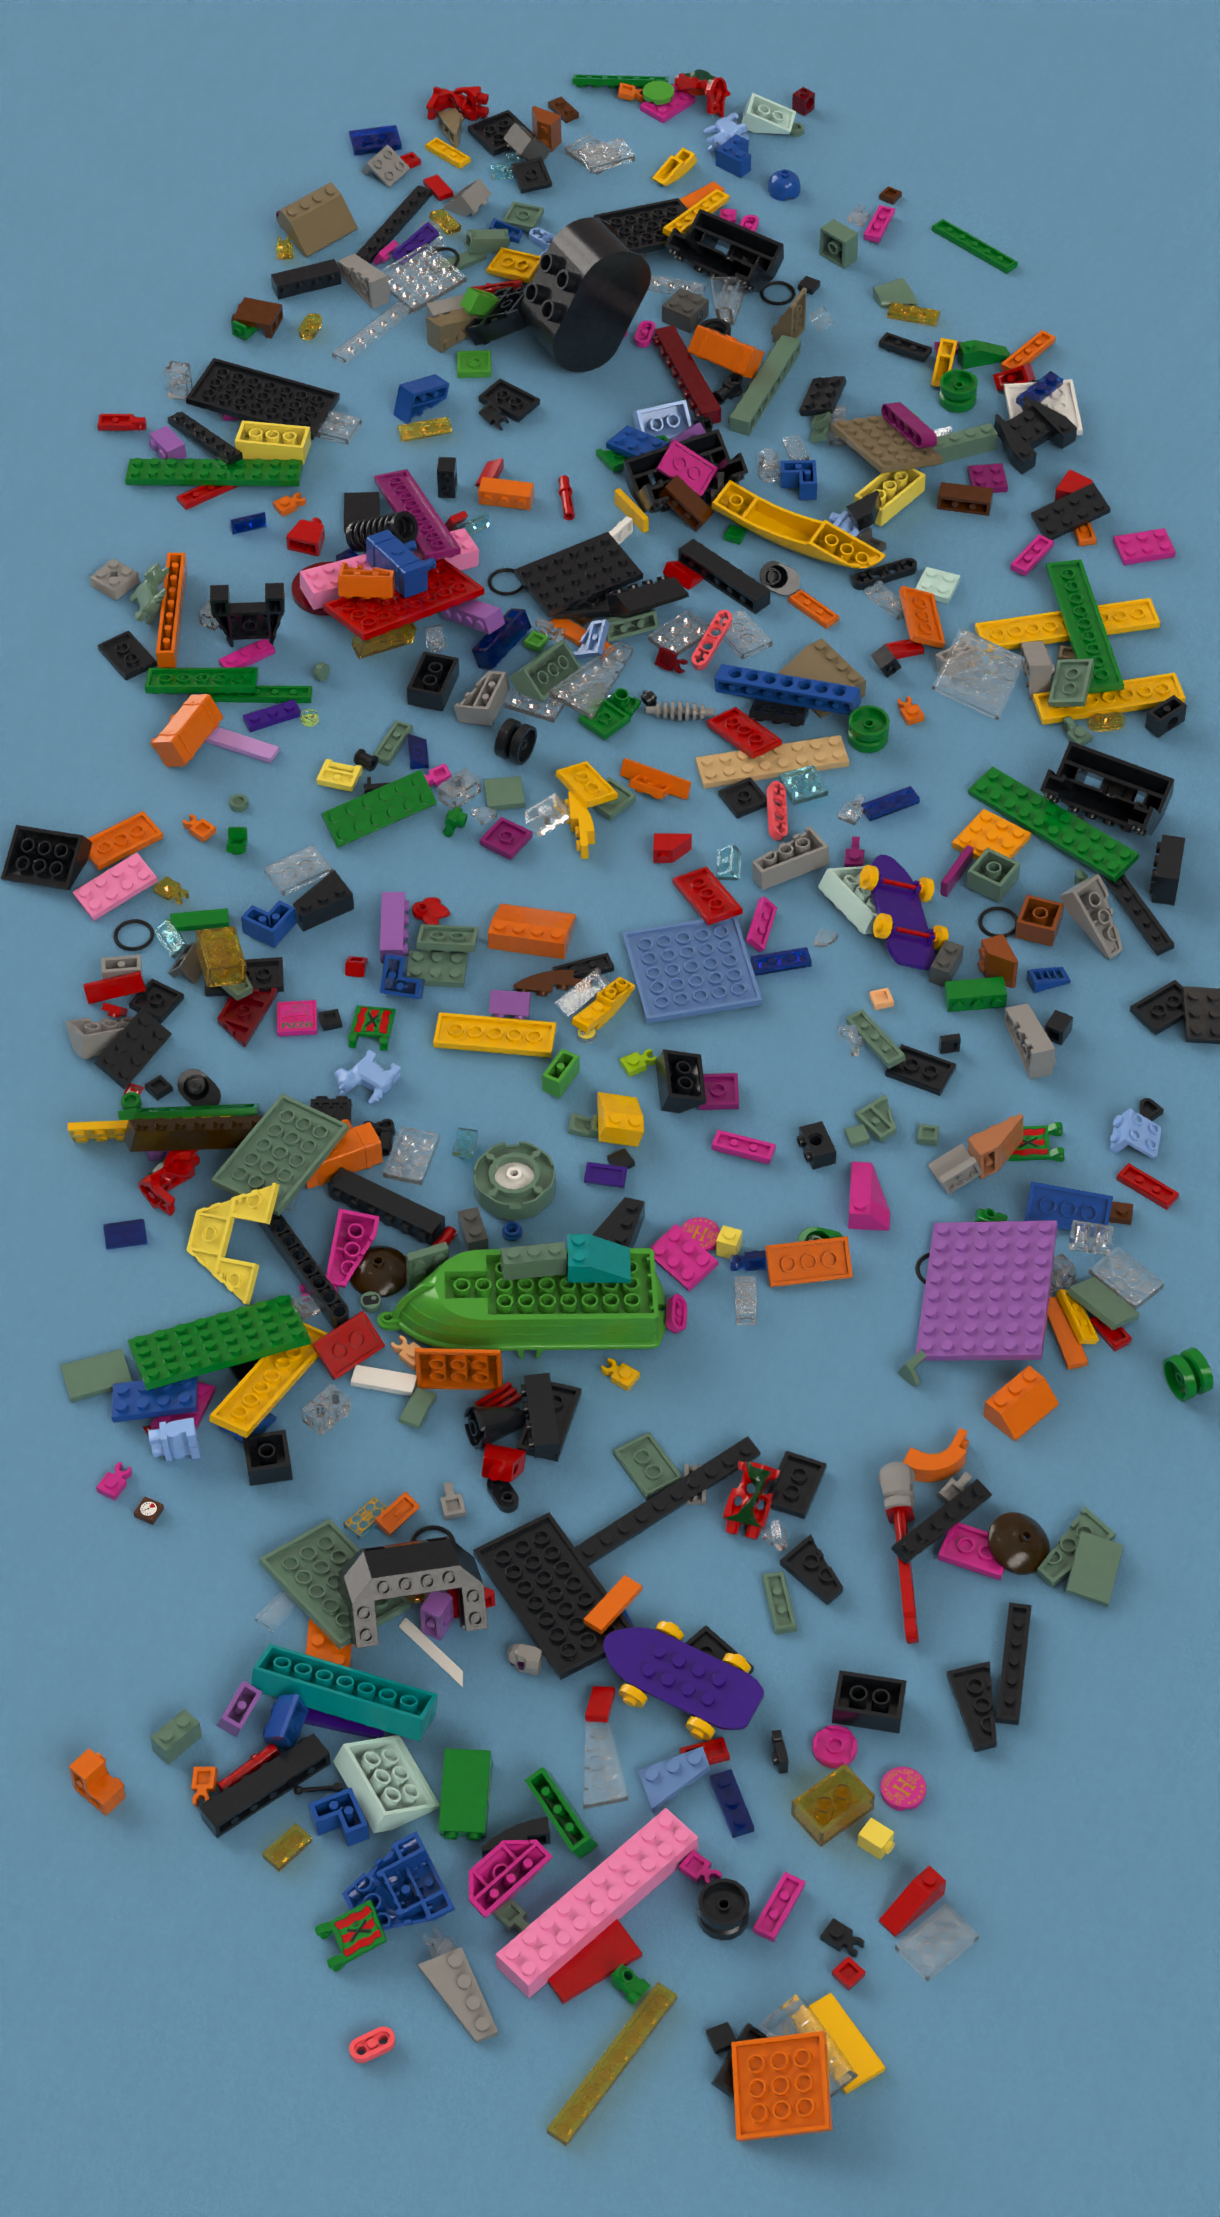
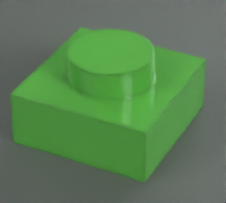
M533 630L524 640V647L540 653L549 642V636Z

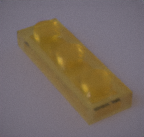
M891 302L887 318L937 326L940 311Z
M448 417L397 426L401 442L452 433Z

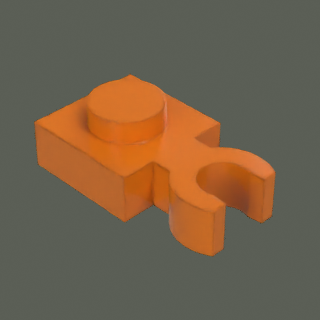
M620 83L617 98L633 101L635 98L640 102L645 100L643 98V89H635L636 86Z
M300 492L295 493L291 498L287 495L273 501L274 509L282 517L296 511L297 506H304L306 504V498L301 499Z
M906 697V703L898 699L897 706L907 726L924 721L925 715L918 704L912 705L911 697Z
M193 814L189 815L190 822L182 820L183 827L189 829L190 834L203 843L216 833L215 826L203 818L198 821Z
M194 1767L191 1789L197 1792L192 1798V1803L195 1807L199 1806V1801L202 1798H205V1801L211 1799L209 1792H216L218 1769L216 1767Z

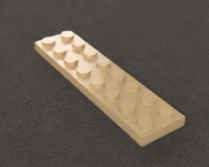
M841 735L785 743L754 759L740 750L695 757V763L703 789L736 784L750 777L753 781L848 767L849 758Z

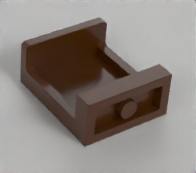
M244 297L243 301L239 303L236 313L232 315L231 322L235 320L246 326L265 329V337L272 339L283 320L282 304Z

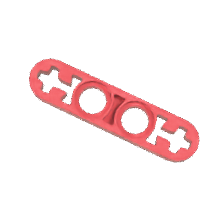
M721 610L716 614L694 651L691 660L692 666L696 670H703L708 666L732 625V614L728 610ZM714 630H719L721 634L718 636H713L711 632ZM705 644H711L713 646L710 650H706L703 648ZM702 654H703V661H700V662L698 663L697 661H699V660L701 659Z
M773 781L766 790L768 831L774 840L781 841L788 834L786 789L781 782Z

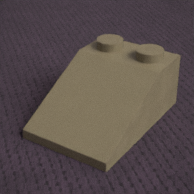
M804 287L784 315L780 316L778 323L772 327L771 334L773 335L774 343L780 339L781 335L798 339L804 331L807 288Z

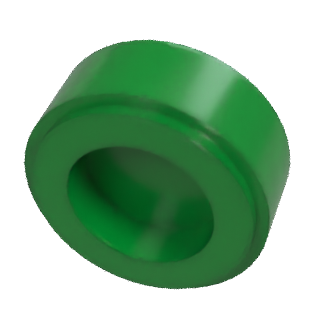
M129 1092L121 1098V1105L123 1110L141 1108L142 1101L139 1094Z

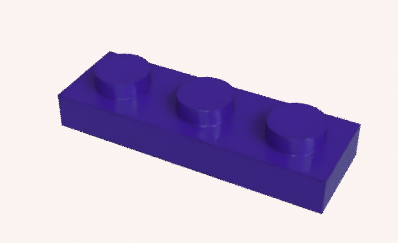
M427 222L391 253L392 257L402 267L405 266L439 236V232Z
M295 699L245 714L243 715V721L249 732H253L301 717V710Z

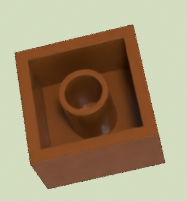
M1026 895L1016 922L1015 938L1053 947L1063 919L1064 904Z

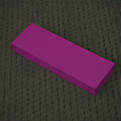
M969 845L965 847L941 881L940 893L942 896L947 897L972 862L974 847Z

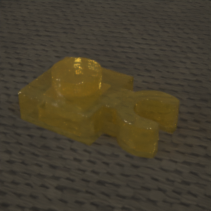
M287 236L286 240H281V237H278V244H276L277 260L294 259L293 244L290 243V237Z
M167 876L154 886L156 894L168 901L174 898L175 902L179 905L183 904L181 897L189 898L188 891L181 889V884Z

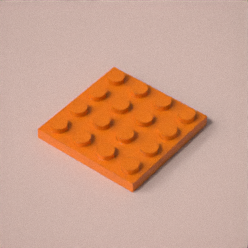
M825 2031L731 2042L737 2141L742 2142L833 2131L827 2035Z

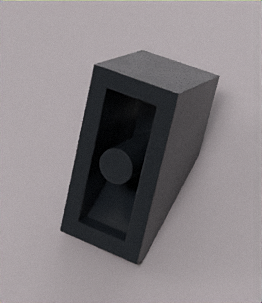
M878 490L846 506L849 519L858 531L868 528L875 523L881 506Z

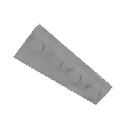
M462 1947L418 1964L420 1972L426 1976L430 1985L439 1993L446 2006L452 2010L459 2023L476 2044L498 2035L496 2025Z

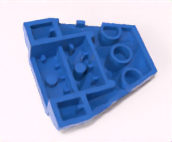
M417 1831L396 1841L391 1846L392 1850L383 1859L379 1857L374 1862L375 1866L367 1874L363 1873L342 1893L350 1910L371 1899L383 1930L434 1921L455 1910Z

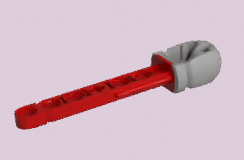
M903 1462L886 1464L880 1469L878 1476L879 1484L885 1496L884 1506L889 1524H895L896 1543L908 1534L907 1523L915 1521V1512L912 1509L915 1500L913 1485L915 1474L913 1469ZM898 1557L907 1644L919 1643L911 1561L906 1565Z

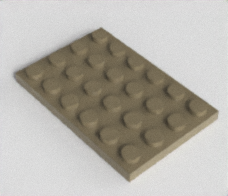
M869 416L862 419L854 418L848 421L839 420L838 422L831 423L830 430L880 473L942 464L943 457L931 447L916 448L891 426L883 416Z

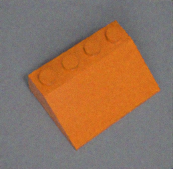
M501 903L491 920L488 930V948L565 959L576 914Z
M415 1348L417 1388L496 1390L503 1386L504 1367L501 1350Z

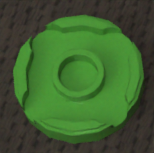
M652 81L643 88V98L649 103L650 101L654 102L655 105L669 103L672 97L674 98V87L665 81Z

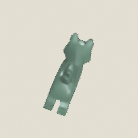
M158 563L148 567L144 574L145 581L130 596L132 603L137 601L140 605L139 611L135 613L136 620L142 622L146 618L145 623L151 625L159 613L162 600L166 594V588L159 592L158 586L168 574V567L161 569Z

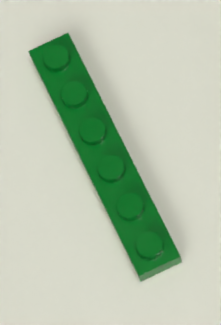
M573 75V85L577 87L592 85V87L598 88L602 87V85H608L609 88H616L620 86V83L639 86V88L643 89L647 83L652 81H665L668 83V77Z

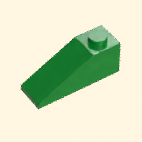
M978 340L961 342L958 347V360L963 369L1003 362L1011 356L1005 346Z

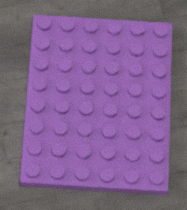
M1057 1220L934 1223L915 1355L922 1350L927 1355L923 1361L1042 1360L1058 1230Z

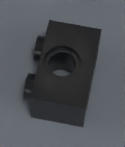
M439 457L438 498H456L458 480L457 461L454 457Z
M1175 695L1171 696L1147 712L1145 728L1159 738L1185 721L1187 705Z
M820 1121L799 1127L797 1143L800 1148H803L805 1161L810 1163L812 1169L836 1164V1149L823 1122Z

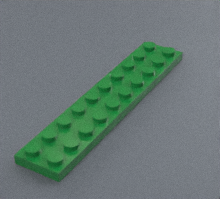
M134 458L129 461L125 482L126 485L299 486L303 460L241 459L228 465L221 459Z
M1082 560L1046 563V571L1075 658H1093L1095 662L1088 694L1123 690L1124 682Z
M993 766L968 789L970 796L1114 883L1139 859V853L1057 804L1048 801L1045 797Z

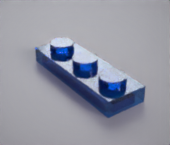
M1052 371L1048 372L1018 396L1016 403L1023 408L1025 396L1039 403L1063 385V379Z
M909 786L861 804V810L869 821H873L919 804L920 797Z
M807 947L750 956L755 976L812 967V960Z
M732 1770L710 1775L712 1788L732 1838L754 1832L753 1822Z

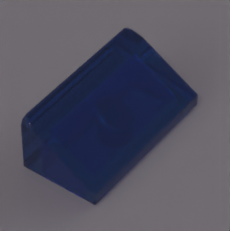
M265 512L230 520V529L233 535L267 527Z
M407 734L410 769L429 768L427 740Z
M144 1219L103 1225L106 1250L148 1244Z

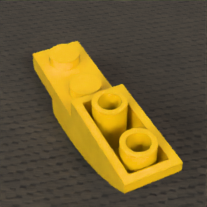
M568 791V799H565V810H569V813H566V823L570 824L571 832L575 831V837H579V840H576V849L580 851L581 859L589 858L588 844H595L594 824L588 809Z
M619 976L598 992L596 1000L572 1018L571 1024L586 1033L593 1028L600 1029L625 1003L635 989V985Z

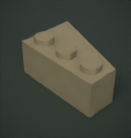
M465 308L450 311L446 315L441 313L437 317H426L427 343L440 353L446 351L470 336L466 328L473 319L478 317L466 313Z

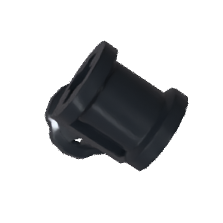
M729 375L727 380L722 383V388L713 392L719 405L724 404L727 398L732 400L734 397L742 394L741 375Z

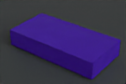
M587 1162L584 1183L625 1188L628 1168Z

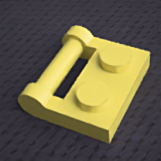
M326 759L316 779L317 785L353 792L358 778L362 775L363 766H352L333 762L332 759Z

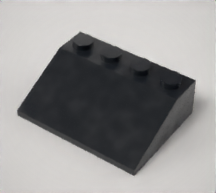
M16 825L1 879L70 890L88 861L92 842L83 835Z

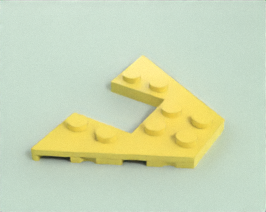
M272 1183V1185L259 1190H252L248 1194L243 1193L232 1197L231 1200L223 1203H215L209 1208L204 1207L196 1210L186 1249L214 1277L223 1283L228 1290L242 1300V1303L249 1306L260 1265L225 1258L235 1218L270 1225L280 1186L277 1183Z

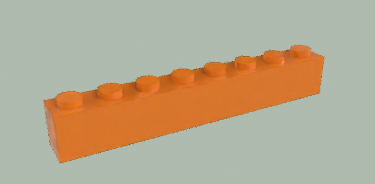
M167 553L166 567L169 568V572L164 579L163 588H166V594L161 604L156 647L158 668H176L187 576L185 553Z

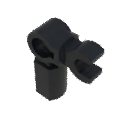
M384 1119L377 1123L371 1121L363 1122V1124L370 1122L376 1134L380 1136L382 1156H390L392 1154L393 1136L396 1133L394 1122L391 1119Z

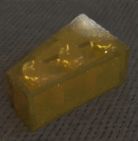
M409 623L401 628L391 630L386 634H381L365 641L354 635L352 647L359 659L412 644L417 628L414 623Z

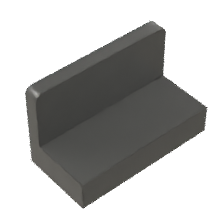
M197 941L190 943L184 947L170 969L169 974L173 978L183 974L194 984L203 973L201 963L212 958V955Z

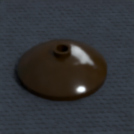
M389 1246L369 1247L349 1280L352 1287L362 1295L372 1291L378 1293L381 1298L398 1293L406 1286V1256L399 1250Z
M1017 1512L1005 1513L999 1516L989 1528L987 1539L992 1556L999 1565L1014 1574L1029 1575L1037 1572V1568L1050 1553L1049 1540L1045 1531L1038 1522L1025 1514Z

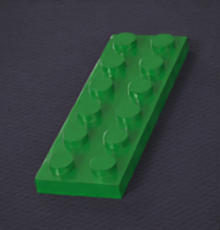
M258 667L149 668L145 692L152 694L256 693L259 672Z
M420 769L321 813V817L336 847L340 848L436 805L437 801Z
M259 1103L138 1108L135 1112V1119L253 1116L259 1113Z

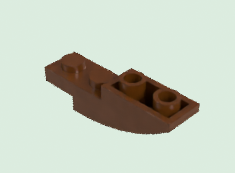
M553 970L522 979L513 985V991L534 992L536 996L548 997V994H552L554 986L557 987L556 990L568 991V988H576V992L586 993L592 989L593 980L574 978V970Z

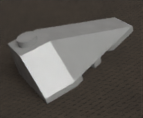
M1099 874L1071 887L1059 896L1070 916L1108 960L1123 950L1118 928L1114 926L1112 915H1114L1113 909L1109 907L1107 899L1109 893Z
M122 1017L120 1021L109 1020V1018H102V1021L91 1022V1018L66 1021V1028L73 1050L84 1059H91L93 1056L101 1055L134 1017Z

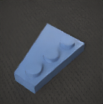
M702 1746L638 1770L653 1813L660 1809L659 1806L668 1799H673L677 1796V1792L685 1786L693 1784L709 1772L711 1768Z

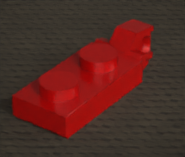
M100 414L97 427L101 431L146 430L147 422L146 417H135L134 414Z

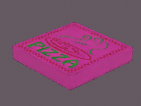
M316 1000L277 1002L278 1037L316 1035Z

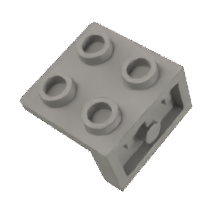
M387 145L366 163L361 172L365 176L370 172L372 174L375 173L387 187H390L409 171L410 167Z
M963 1144L956 1146L928 1164V1167L948 1195L983 1174L974 1156L971 1157Z

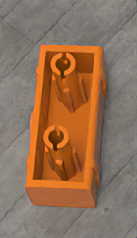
M697 325L687 350L688 353L700 359L707 360L735 374L754 379L764 355L763 351L756 349L754 346L742 343L735 337L721 334L719 331Z
M209 694L190 695L178 712L170 716V722L159 735L152 738L151 746L157 751L165 766H186L213 730L218 727L223 719V715Z
M342 1120V1122L349 1125V1131L305 1184L307 1190L330 1182L341 1167L355 1173L383 1163L381 1141L370 1122L353 1128L350 1120Z

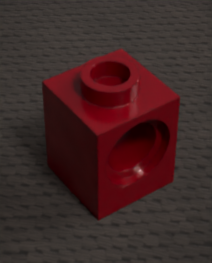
M802 87L793 93L792 110L806 116L815 109L814 92Z

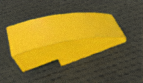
M682 147L676 156L671 155L652 177V180L663 186L677 181L698 162L695 153Z
M940 339L931 386L940 388V378L944 373L952 370L957 346L956 340Z

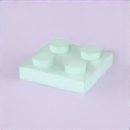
M926 567L915 589L933 593L935 601L949 604L960 582V575Z

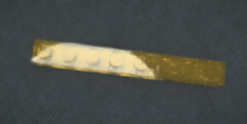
M657 1982L549 2125L547 2134L565 2146L570 2143L677 2000L676 1993Z

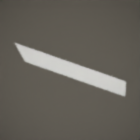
M405 1617L399 1627L463 1687V1671Z

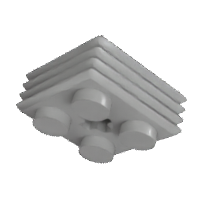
M116 559L109 560L107 564L90 576L91 586L114 600H118L140 581L137 571Z

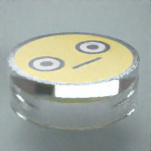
M595 1027L588 1033L579 1028L577 1029V1039L581 1043L589 1044L596 1040L597 1031Z

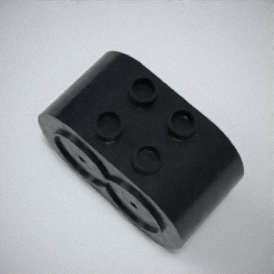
M594 217L576 220L565 226L553 238L547 252L543 253L539 260V268L532 282L525 288L521 315L528 325L526 329L564 369L572 372H587L599 368L607 363L619 348L650 286V267L639 254L630 251L619 240L616 230L608 222Z

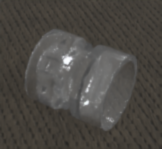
M763 449L758 452L756 464L759 479L764 482L775 481L780 476L777 452L772 449Z

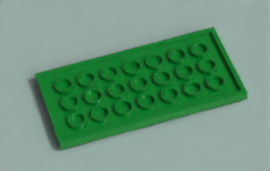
M282 1295L275 1299L260 1301L247 1307H239L229 1312L218 1313L208 1318H200L194 1322L178 1324L165 1330H157L148 1335L136 1336L128 1340V1344L146 1391L309 1345L311 1341L290 1295Z

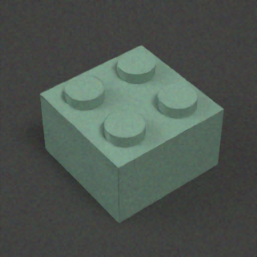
M835 219L831 220L820 228L819 255L845 269L857 260L859 233Z
M987 848L967 871L966 887L1000 902L1018 881L1020 863Z

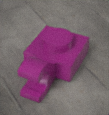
M852 836L851 849L845 850L844 867L864 866L865 850H859L860 837Z

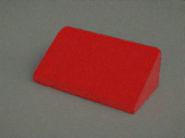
M500 458L487 462L475 486H480L482 477L498 479L504 468V459Z
M668 561L663 570L664 575H667L668 578L675 577L688 590L703 580V576L679 561Z

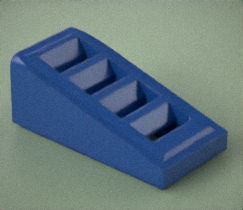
M493 218L489 229H508L510 242L519 243L524 230L496 218Z
M1063 967L1039 968L1027 971V981L1034 993L1071 982Z

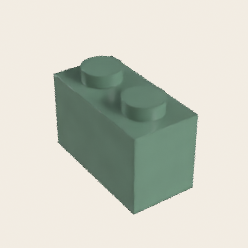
M183 1709L150 1737L153 1751L169 1765L202 1737L200 1722L186 1709Z

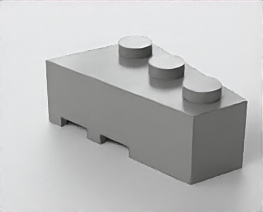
M1043 641L1021 642V664L1023 673L1027 675L1029 680L1026 681V687H1029L1028 697L1033 699V694L1051 691V678L1055 673L1054 663H1052L1051 655L1048 654V648H1045Z
M488 671L475 684L476 688L471 693L467 692L464 695L465 699L460 704L456 703L454 705L459 723L493 725L510 690L506 672Z

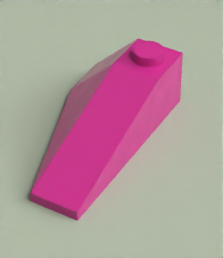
M851 1163L848 1229L889 1231L890 1210L872 1163Z
M339 1208L326 1277L333 1286L346 1287L376 1237L380 1216Z

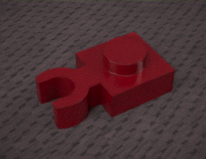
M660 647L655 665L669 672L674 669L675 672L682 674L685 673V670L681 669L680 664L685 665L688 661L677 659L678 653L665 647Z

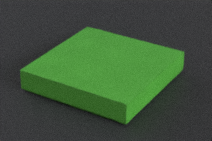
M491 350L457 351V378L491 377Z

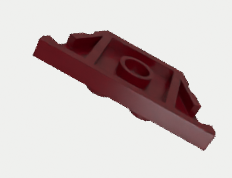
M271 988V991L265 992L253 989L252 994L238 1001L230 996L217 1017L218 1024L243 1047H246L278 994L277 988Z

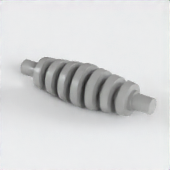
M672 701L671 707H668V702H664L663 707H660V703H656L654 707L646 706V714H654L656 718H660V714H663V719H667V714H669L673 721L675 715H678V721H682V715H685V721H689V715H693V720H697V715H700V720L706 716H714V709L706 708L704 704L697 708V703H693V708H690V702H686V708H682V701H679L678 707H675V701Z

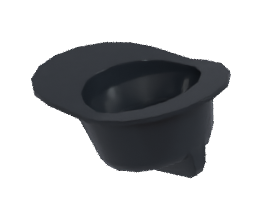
M770 561L761 568L760 581L769 590L788 596L794 594L799 589L800 576L791 567L777 561Z
M189 1069L178 1078V1091L192 1106L219 1105L221 1100L220 1089L202 1071Z

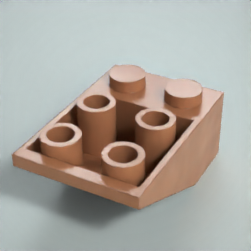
M1021 1113L1011 1116L1006 1121L992 1125L988 1129L975 1133L968 1138V1153L971 1157L974 1156L983 1173L979 1175L980 1179L999 1171L1023 1141V1115Z

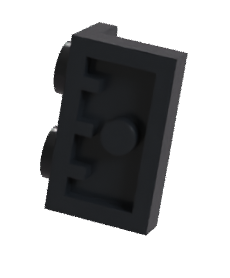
M316 1096V1099H311L312 1108L339 1121L348 1119L351 1122L352 1100L348 1099L347 1096H336V1099H328L327 1096Z

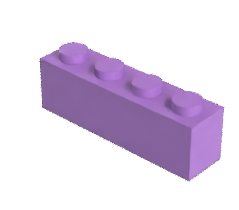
M475 599L441 611L444 619L486 634H491L505 624L501 608Z
M382 892L381 963H384L385 954L408 955V943H405V940H408L409 933L405 926H409V914H406V911H409V900H406L405 892Z

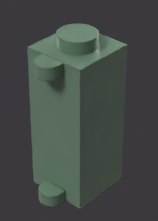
M508 229L467 230L464 245L469 253H498L501 247L507 248L509 246L510 238L508 236Z

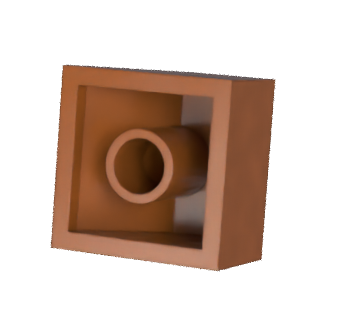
M533 106L532 132L535 138L543 141L551 149V152L562 142L561 115Z
M1000 934L982 939L981 947L978 950L980 956L977 962L979 972L983 973L985 978L1003 976L1005 986L1015 988L1018 960L1005 936Z

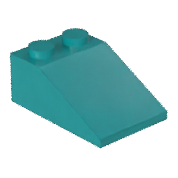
M567 1234V1282L631 1283L630 1248L591 1234Z

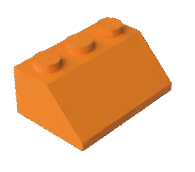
M1027 1366L985 1401L984 1417L1015 1442L1059 1405V1402L1046 1379L1031 1366Z

